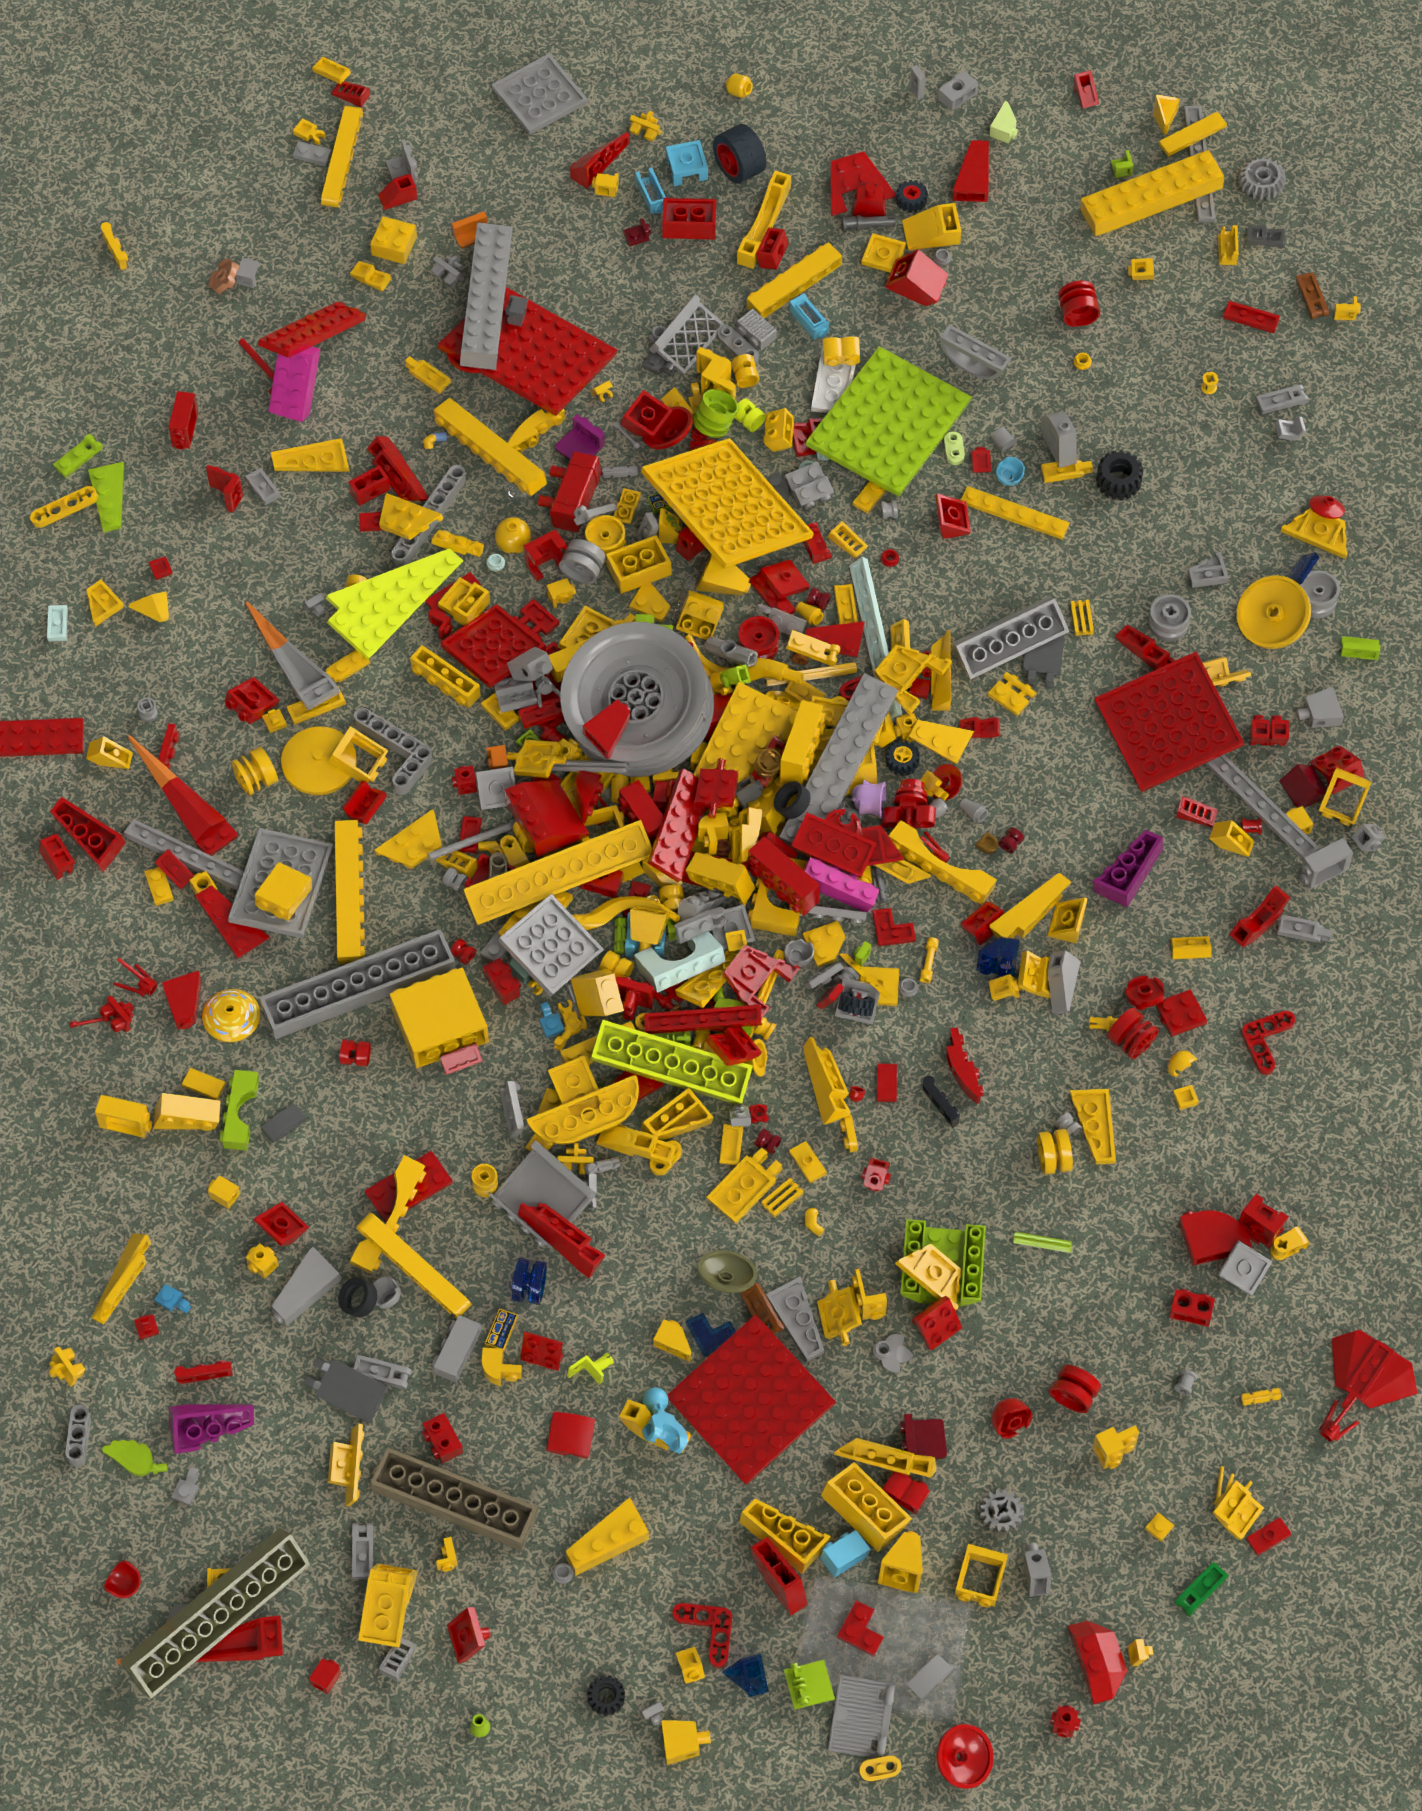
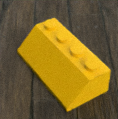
M855 1462L828 1481L821 1494V1497L877 1552H880L889 1545L912 1520Z

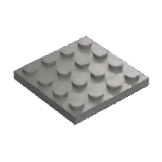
M550 53L491 84L492 90L529 135L588 104V99Z
M552 894L498 939V942L550 997L604 951L597 941Z

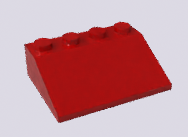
M558 780L521 782L504 789L506 804L537 857L590 836Z

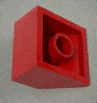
M643 390L623 416L620 425L634 435L653 438L673 409Z

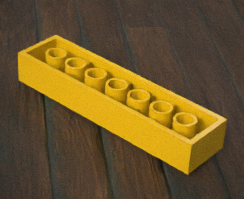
M1206 150L1081 198L1080 210L1096 237L1223 188L1224 174L1211 152Z

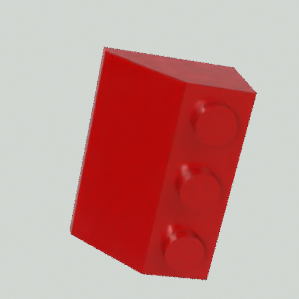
M664 198L662 238L715 240L717 199Z

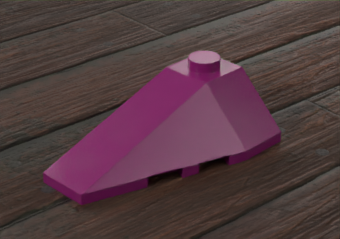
M187 1404L168 1407L169 1428L175 1454L201 1449L200 1445L207 1441L217 1442L219 1441L218 1437L225 1433L232 1435L254 1425L253 1404Z

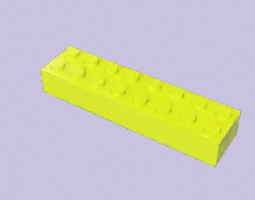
M605 1020L601 1022L590 1058L591 1061L685 1090L690 1088L692 1092L734 1105L742 1104L753 1068L752 1065L746 1063L726 1066L716 1054Z

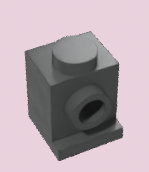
M510 295L509 305H507L505 313L508 316L507 323L522 326L527 311L528 299Z
M751 775L737 783L736 795L743 807L746 808L748 807L746 803L757 800L762 795L761 791L764 788L760 780L755 781Z

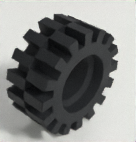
M602 1675L600 1679L598 1677L595 1678V1681L590 1683V1687L587 1690L588 1704L591 1706V1709L599 1715L601 1713L604 1714V1716H608V1714L614 1715L616 1711L619 1712L625 1700L623 1684L619 1683L616 1677L613 1679L611 1675H608V1678L605 1675ZM602 1689L613 1691L614 1699L611 1702L603 1703L599 1700L598 1694Z

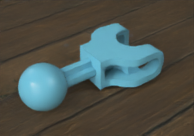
M650 1388L645 1392L642 1400L649 1412L653 1413L642 1430L644 1438L652 1443H655V1440L659 1438L668 1445L671 1451L680 1454L688 1443L686 1430L676 1421L674 1415L664 1412L668 1405L666 1392L661 1388Z

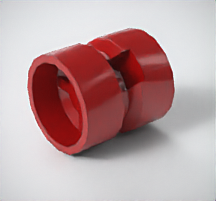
M343 1039L340 1048V1064L352 1065L355 1063L356 1066L368 1067L371 1042L359 1041L355 1043L354 1040Z

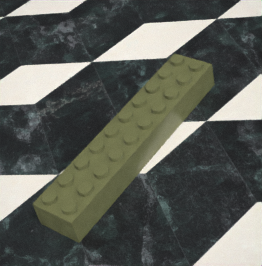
M279 1528L125 1656L120 1663L139 1691L152 1699L311 1565L291 1533Z

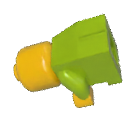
M746 664L725 671L715 672L710 676L712 688H727V694L733 692L731 685L736 684L737 686L738 682L743 684L751 682Z

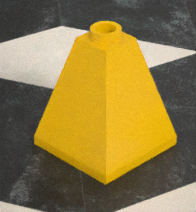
M711 554L695 590L742 596L743 593H748L751 584L748 583L749 578L736 565L724 569Z
M913 1531L904 1532L885 1555L881 1562L878 1584L918 1595L923 1569L921 1539L917 1533Z

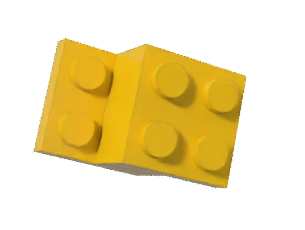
M699 347L696 352V371L701 373V395L708 390L718 389L727 392L736 400V385L731 382V361L726 357L714 354L709 349Z

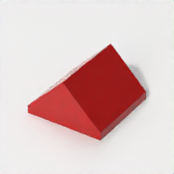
M937 493L935 498L943 538L969 535L971 530L966 502Z

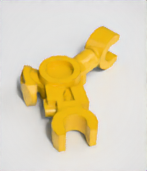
M570 999L567 1000V1008H563L561 1003H558V1010L562 1014L565 1024V1031L554 1041L556 1044L554 1048L558 1051L564 1048L570 1036L578 1034L581 1029H587L585 1017L582 1015L579 1020L576 1011L572 1012L573 1003Z

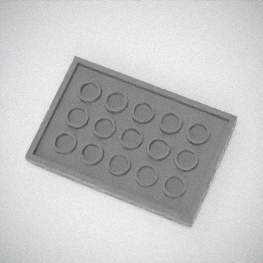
M259 828L228 917V922L303 939L328 866L333 844ZM278 862L312 878L311 891L289 921L277 918L274 914L266 910L263 911L255 906V893Z

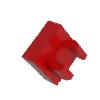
M154 1314L142 1316L134 1320L140 1340L159 1334Z

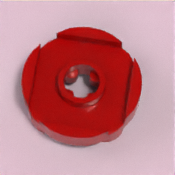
M1143 975L1132 979L1128 983L1125 992L1126 999L1131 1005H1134L1137 1010H1144L1147 1007L1162 1003L1165 990L1164 984L1159 978L1154 977V979Z

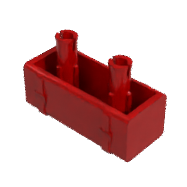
M574 451L567 468L551 466L550 477L562 478L556 497L540 495L538 506L551 508L550 515L553 527L576 533L579 532L581 525H576L574 511L582 505L588 510L602 474L599 457Z

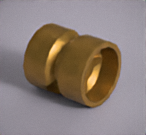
M772 748L762 750L754 762L756 774L762 778L773 777L781 767L782 757L780 753Z

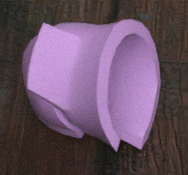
M864 780L863 784L853 789L851 800L859 811V815L873 814L880 819L882 818L881 802L886 801L885 782L872 784Z

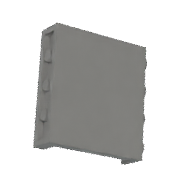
M534 1141L530 1146L533 1150L496 1193H490L489 1196L493 1198L491 1202L497 1208L501 1209L503 1207L507 1211L505 1215L513 1222L518 1220L522 1224L520 1228L528 1235L532 1233L536 1236L535 1242L541 1247L546 1245L551 1248L552 1246L518 1216L520 1204L525 1203L527 1206H537L538 1203L547 1204L569 1222L573 1223L597 1193L540 1143Z

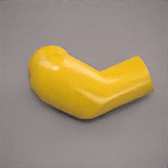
M809 1208L804 1214L805 1226L819 1237L825 1229L817 1223L818 1210L816 1208Z

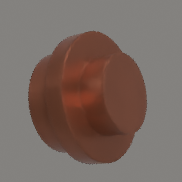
M719 839L715 855L719 857L728 856L731 851L729 842Z

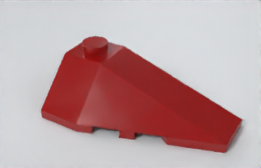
M626 132L574 162L570 167V178L588 189L592 184L593 177H597V173L602 174L630 144V134Z

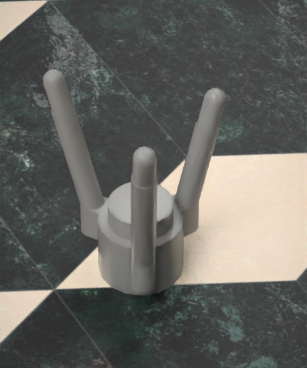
M543 675L536 680L537 690L535 693L539 708H542L541 694L545 695L554 691L560 697V691L552 685L547 677Z

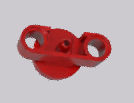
M917 779L902 780L894 798V803L897 806L885 807L883 809L882 827H893L894 829L900 820L914 829L934 827L936 808L927 805V792L925 791L924 782Z

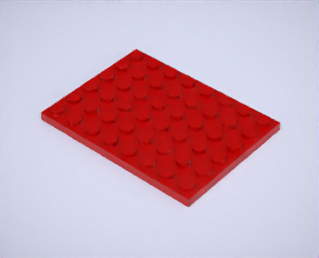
M506 287L496 370L475 369L557 416L615 357L617 349L529 299L522 326L507 323L508 316L505 313L507 305H509L510 295L521 298L525 297ZM465 318L438 343V349L459 361L461 359Z

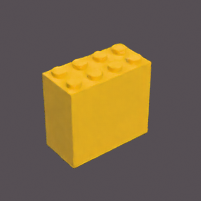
M463 967L452 969L440 976H432L429 980L423 982H415L407 988H399L390 993L392 1012L416 1069L439 1061V1056L474 1042L477 1043V1046L489 1042L487 1024Z

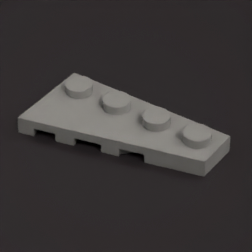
M801 1276L766 1294L774 1312L783 1323L805 1361L809 1362L824 1354L823 1344L813 1319L814 1317L802 1285Z

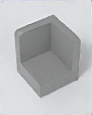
M242 258L236 273L237 284L251 288L255 287V274L259 267L258 261Z

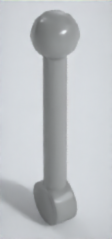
M615 422L614 428L619 429L633 444V447L638 449L640 443L634 441L621 427L620 422Z

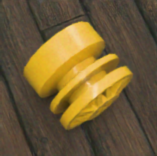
M262 747L249 752L250 761L243 755L240 756V762L237 759L231 761L234 776L248 796L254 794L253 788L257 792L261 790L260 781L265 787L278 782L274 766Z

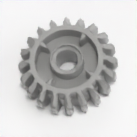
M1263 156L1261 159L1257 157L1254 160L1249 159L1248 163L1244 162L1243 167L1239 171V187H1242V192H1247V197L1252 194L1253 200L1257 196L1260 201L1263 197L1268 201L1270 196L1275 198L1276 194L1279 195L1281 190H1283L1286 181L1285 170L1282 169V165H1277V160L1272 162L1271 158L1267 160Z

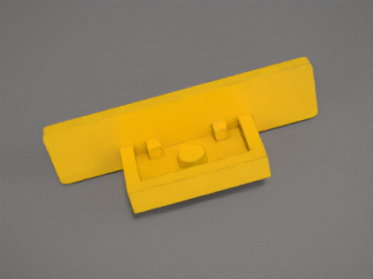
M1224 656L1202 662L1214 686H1226L1230 681L1234 680L1235 682H1241L1246 680V677L1251 676V672L1247 670L1229 673L1227 658Z
M359 1423L351 1429L350 1445L333 1442L330 1448L328 1483L346 1487L345 1506H351L355 1503L360 1494L358 1481L361 1477L359 1466L363 1456L361 1443L364 1439V1431H362L363 1424Z

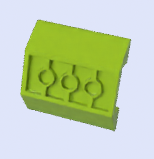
M906 1219L903 1258L932 1244L961 1268V1278L959 1279L960 1293L957 1294L956 1304H959L958 1307L981 1301L986 1226L966 1224L965 1230L926 1227V1221ZM902 1270L900 1295L922 1304H932L938 1301L937 1298Z

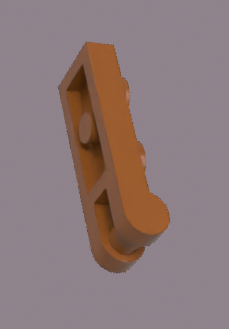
M1314 272L1296 276V282L1310 318L1316 319L1317 316L1321 315L1323 317L1329 316V309Z
M755 1283L750 1289L741 1293L752 1316L756 1314L766 1326L770 1322L772 1326L769 1329L773 1334L784 1330L783 1323L778 1319L759 1283Z

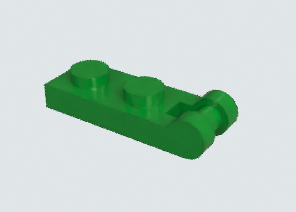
M1213 1561L1174 1603L1178 1607L1181 1606L1186 1611L1185 1614L1191 1617L1228 1579L1229 1575ZM1189 1596L1195 1601L1192 1605L1187 1601Z

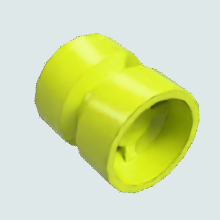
M745 398L738 403V412L735 419L739 423H743V426L750 432H755L764 423L766 414L759 408H755V405Z

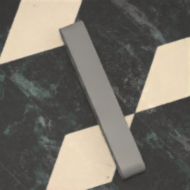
M461 465L450 467L423 507L441 513L443 516L466 482L464 467ZM438 520L429 524L427 530L420 532L410 540L403 537L400 538L392 550V561L396 568L411 562L439 522Z

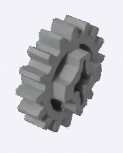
M996 1489L995 1495L989 1492V1499L983 1498L982 1503L984 1505H980V1511H982L980 1518L985 1519L983 1522L984 1526L990 1525L989 1531L995 1528L997 1529V1534H1000L1001 1530L1008 1534L1009 1528L1015 1531V1524L1021 1525L1022 1520L1020 1518H1024V1512H1022L1024 1505L1019 1504L1020 1497L1014 1498V1492L1008 1495L1007 1489H1004L1003 1493ZM1011 1505L1014 1506L1016 1514L1011 1510ZM1006 1506V1511H1003L1002 1514L1000 1513V1515L998 1516L999 1511L1004 1509ZM988 1509L993 1513V1518L990 1517Z

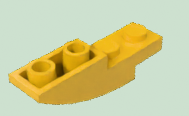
M540 409L517 428L508 444L520 453L527 448H533L539 442V434L546 433L549 428L554 425L558 426L565 420V410L563 409L555 416L550 412L545 413Z
M613 1127L601 1132L596 1143L599 1146L632 1157L636 1154L670 1166L677 1150L676 1145L658 1140L656 1135L622 1127Z

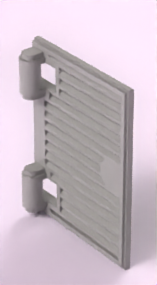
M840 1675L828 1751L869 1758L885 1756L896 1684ZM880 1689L886 1690L885 1701L879 1700ZM872 1740L878 1741L877 1751L871 1750Z

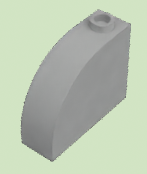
M1064 411L1044 415L1041 419V433L1059 468L1076 464V430L1068 415Z

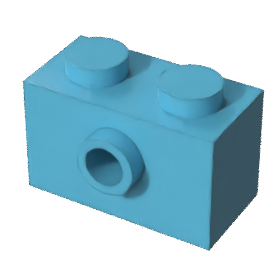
M856 1530L850 1534L846 1532L840 1536L837 1542H830L823 1547L820 1560L835 1578L867 1558L870 1548Z

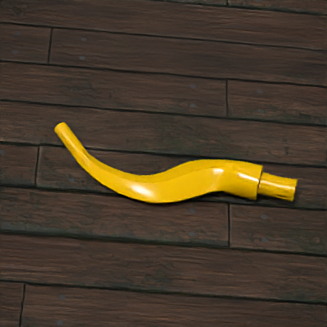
M688 634L685 636L686 641L693 643V648L698 654L702 665L713 674L730 669L709 661L701 654L692 635ZM757 658L754 666H747L751 681L760 678H770L781 682L786 679L801 684L804 679V673L789 669L788 664L771 659Z
M637 896L614 898L587 914L572 915L586 931L606 924L618 913L634 906L670 912L669 918L675 922H678L681 918L680 915L663 904Z

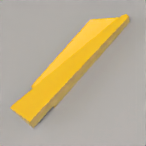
M947 630L945 635L931 646V654L936 655L937 658L951 660L950 630ZM951 666L943 676L931 669V697H933L931 711H950Z
M905 859L874 865L907 884L932 876V874L925 872Z
M1061 873L1056 874L990 924V929L1000 944L1006 947L1016 935L1023 939L1061 900L1063 896L1061 893L1071 884V881Z
M809 1037L803 1046L804 1055L822 1122L824 1125H827L851 1114L843 1100L849 1092L831 1051L826 1047L823 1050L816 1045L814 1038Z
M137 1233L131 1235L91 1317L92 1319L104 1325L147 1262L143 1254L151 1244L148 1235Z
M859 1438L853 1439L834 1452V1455L907 1475L915 1473L931 1477L937 1469L935 1457L914 1455L911 1452Z

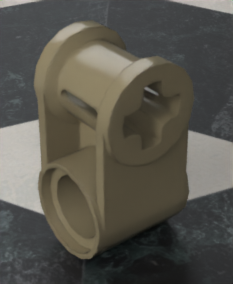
M496 852L490 856L488 879L507 872V858L503 853Z

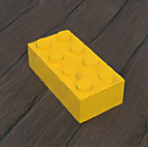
M801 701L781 758L780 782L797 781L803 785L804 780H808L810 775L809 766L813 765L815 760L814 751L819 749L821 742L819 737L824 735L826 724H824L826 713H823L824 705Z

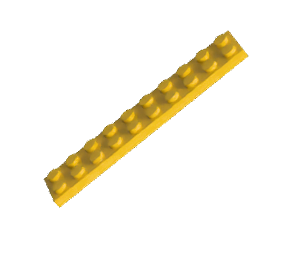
M639 820L465 888L463 892L476 924L480 925L546 899L550 894L554 896L648 859L652 846L642 821Z

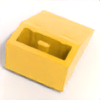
M955 203L937 205L902 220L908 250L958 245L961 242V227Z

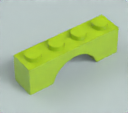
M235 1070L234 1076L230 1077L229 1088H231V1094H227L226 1098L228 1111L224 1112L223 1115L225 1128L220 1132V1142H223L225 1149L248 1150L250 1139L249 1125L239 1119L238 1111L247 1100L257 1097L260 1080L258 1072Z

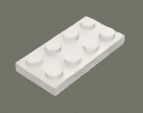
M822 348L811 411L828 413L853 381L856 364L853 366L839 364L837 366L824 365Z

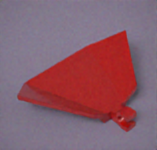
M1355 1330L1332 1338L1335 1387L1348 1393L1341 1408L1344 1409L1353 1397H1356V1399L1371 1409L1418 1394L1412 1362L1396 1353L1392 1348L1374 1339L1362 1330Z

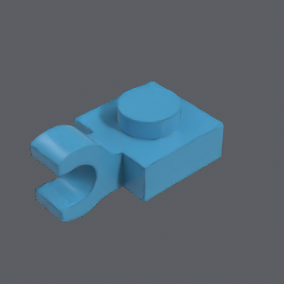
M548 1002L541 1003L540 1009L544 1018L539 1020L546 1038L563 1033L565 1030L558 1013L552 1015Z
M167 1284L163 1286L154 1299L157 1304L171 1312L176 1307L187 1314L191 1308L189 1302L182 1298V1293Z

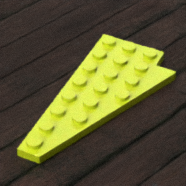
M449 548L333 592L326 599L338 610L326 623L361 653L363 657L369 660L455 571L463 560Z

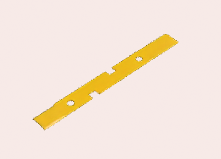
M847 953L839 954L862 977H866L867 979L865 980L886 999L894 998L864 969L861 970V966Z

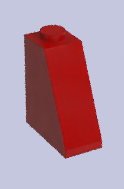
M617 699L583 725V735L607 760L614 752L630 721L629 707Z
M199 970L162 982L177 1030L188 1029L193 1024H196L202 983Z

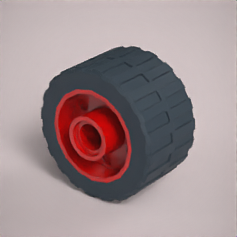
M738 124L714 138V156L721 171L730 181L740 184L766 169L767 160L764 146L753 129L747 125Z

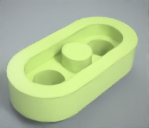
M957 432L947 433L944 437L946 459L952 465H959L964 461L965 457L962 436Z

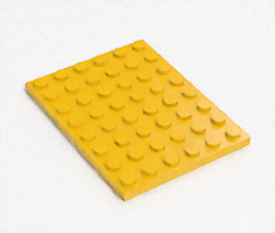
M730 438L643 466L641 469V473L724 569L811 539L813 536L811 529Z

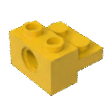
M459 577L438 602V607L451 614L453 620L465 626L477 618L490 604V594L487 589L477 583L471 584Z
M1136 1425L1120 1433H1117L1115 1428L1111 1427L1095 1435L1092 1449L1103 1469L1108 1467L1110 1469L1116 1468L1121 1464L1123 1454L1135 1449L1134 1446H1136L1139 1435Z

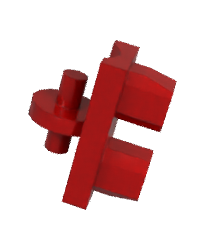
M111 995L107 997L106 1004L100 1007L99 1014L103 1019L113 1016L114 1019L110 1021V1027L115 1033L121 1030L127 1033L131 1030L129 1025L132 1022L131 1018L134 1017L132 1013L134 1006L132 1003L124 1004L123 1001L118 1004Z

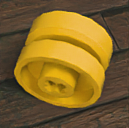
M597 516L587 524L585 530L586 541L598 546L605 555L626 546L624 525L614 516Z
M1055 1130L1053 1138L1049 1131L1038 1132L1037 1150L1042 1173L1044 1175L1054 1174L1057 1167L1060 1172L1072 1171L1073 1158L1067 1130Z

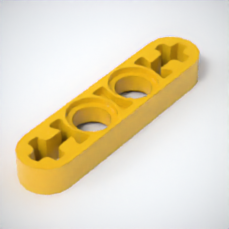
M92 486L83 487L34 510L30 514V520L35 527H45L94 504L98 500V494ZM71 500H77L74 506H68V503ZM54 508H60L59 513H51Z

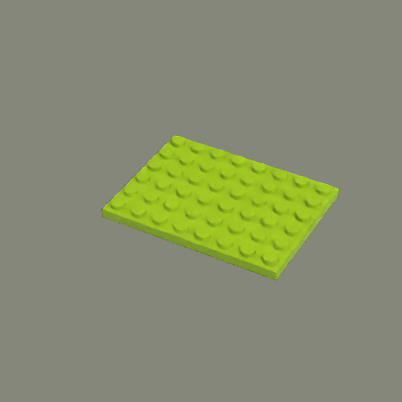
M879 346L808 438L806 446L900 497L970 403L972 396Z

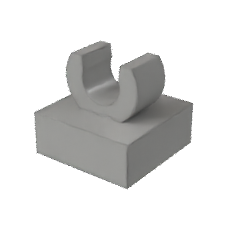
M319 593L306 601L303 608L306 612L313 610L316 616H319L324 611L321 605L324 597Z
M657 1701L640 1710L639 1713L643 1719L650 1718L653 1725L656 1726L662 1721L658 1712L664 1710L661 1702Z

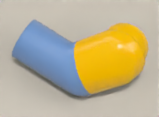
M446 432L431 433L423 439L424 448L432 449L433 442L447 441Z

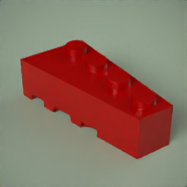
M63 797L57 801L50 811L54 820L102 872L106 870L126 844L121 834Z

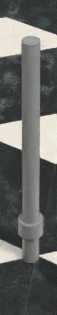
M514 818L509 820L507 824L427 853L428 858L433 860L510 831L516 819Z

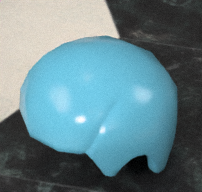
M1009 456L997 465L995 474L999 482L1005 486H1013L1023 478L1025 467L1017 457Z

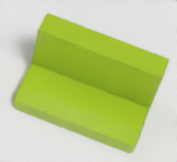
M1343 636L1341 656L1378 660L1381 645H1379V640Z

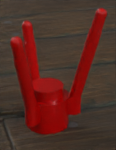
M925 831L924 834L929 841L924 836H921L920 839L933 851L932 854L947 863L950 859L948 854Z
M117 958L119 963L140 979L137 985L140 988L136 989L117 982L113 983L114 986L138 993L142 997L146 994L151 996L158 986L156 980L151 978L138 964H135L134 967L139 972L122 959Z
M1356 1397L1350 1400L1335 1421H1330L1338 1404V1400L1335 1399L1324 1423L1320 1426V1435L1329 1442L1334 1440L1338 1442L1343 1435L1359 1424V1421H1355L1341 1432L1339 1431L1341 1427L1338 1423L1356 1401Z

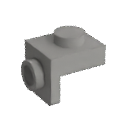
M1298 416L1294 421L1278 419L1274 423L1278 438L1298 440L1306 431L1301 416Z

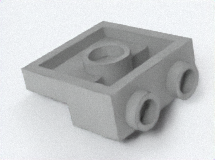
M818 461L784 476L799 509L803 507L809 509L815 506V502L820 500L822 503L831 499L834 493Z

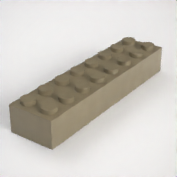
M388 1447L370 1483L372 1492L520 1551L523 1550L539 1515L538 1507Z

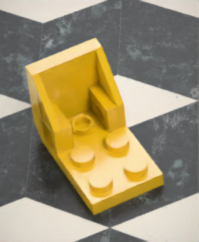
M380 1563L371 1568L366 1588L359 1641L400 1647L406 1607L411 1599L418 1570Z

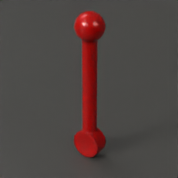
M100 1017L80 1022L72 1021L69 1025L70 1028L100 1021L108 1022L110 1017L107 1019Z

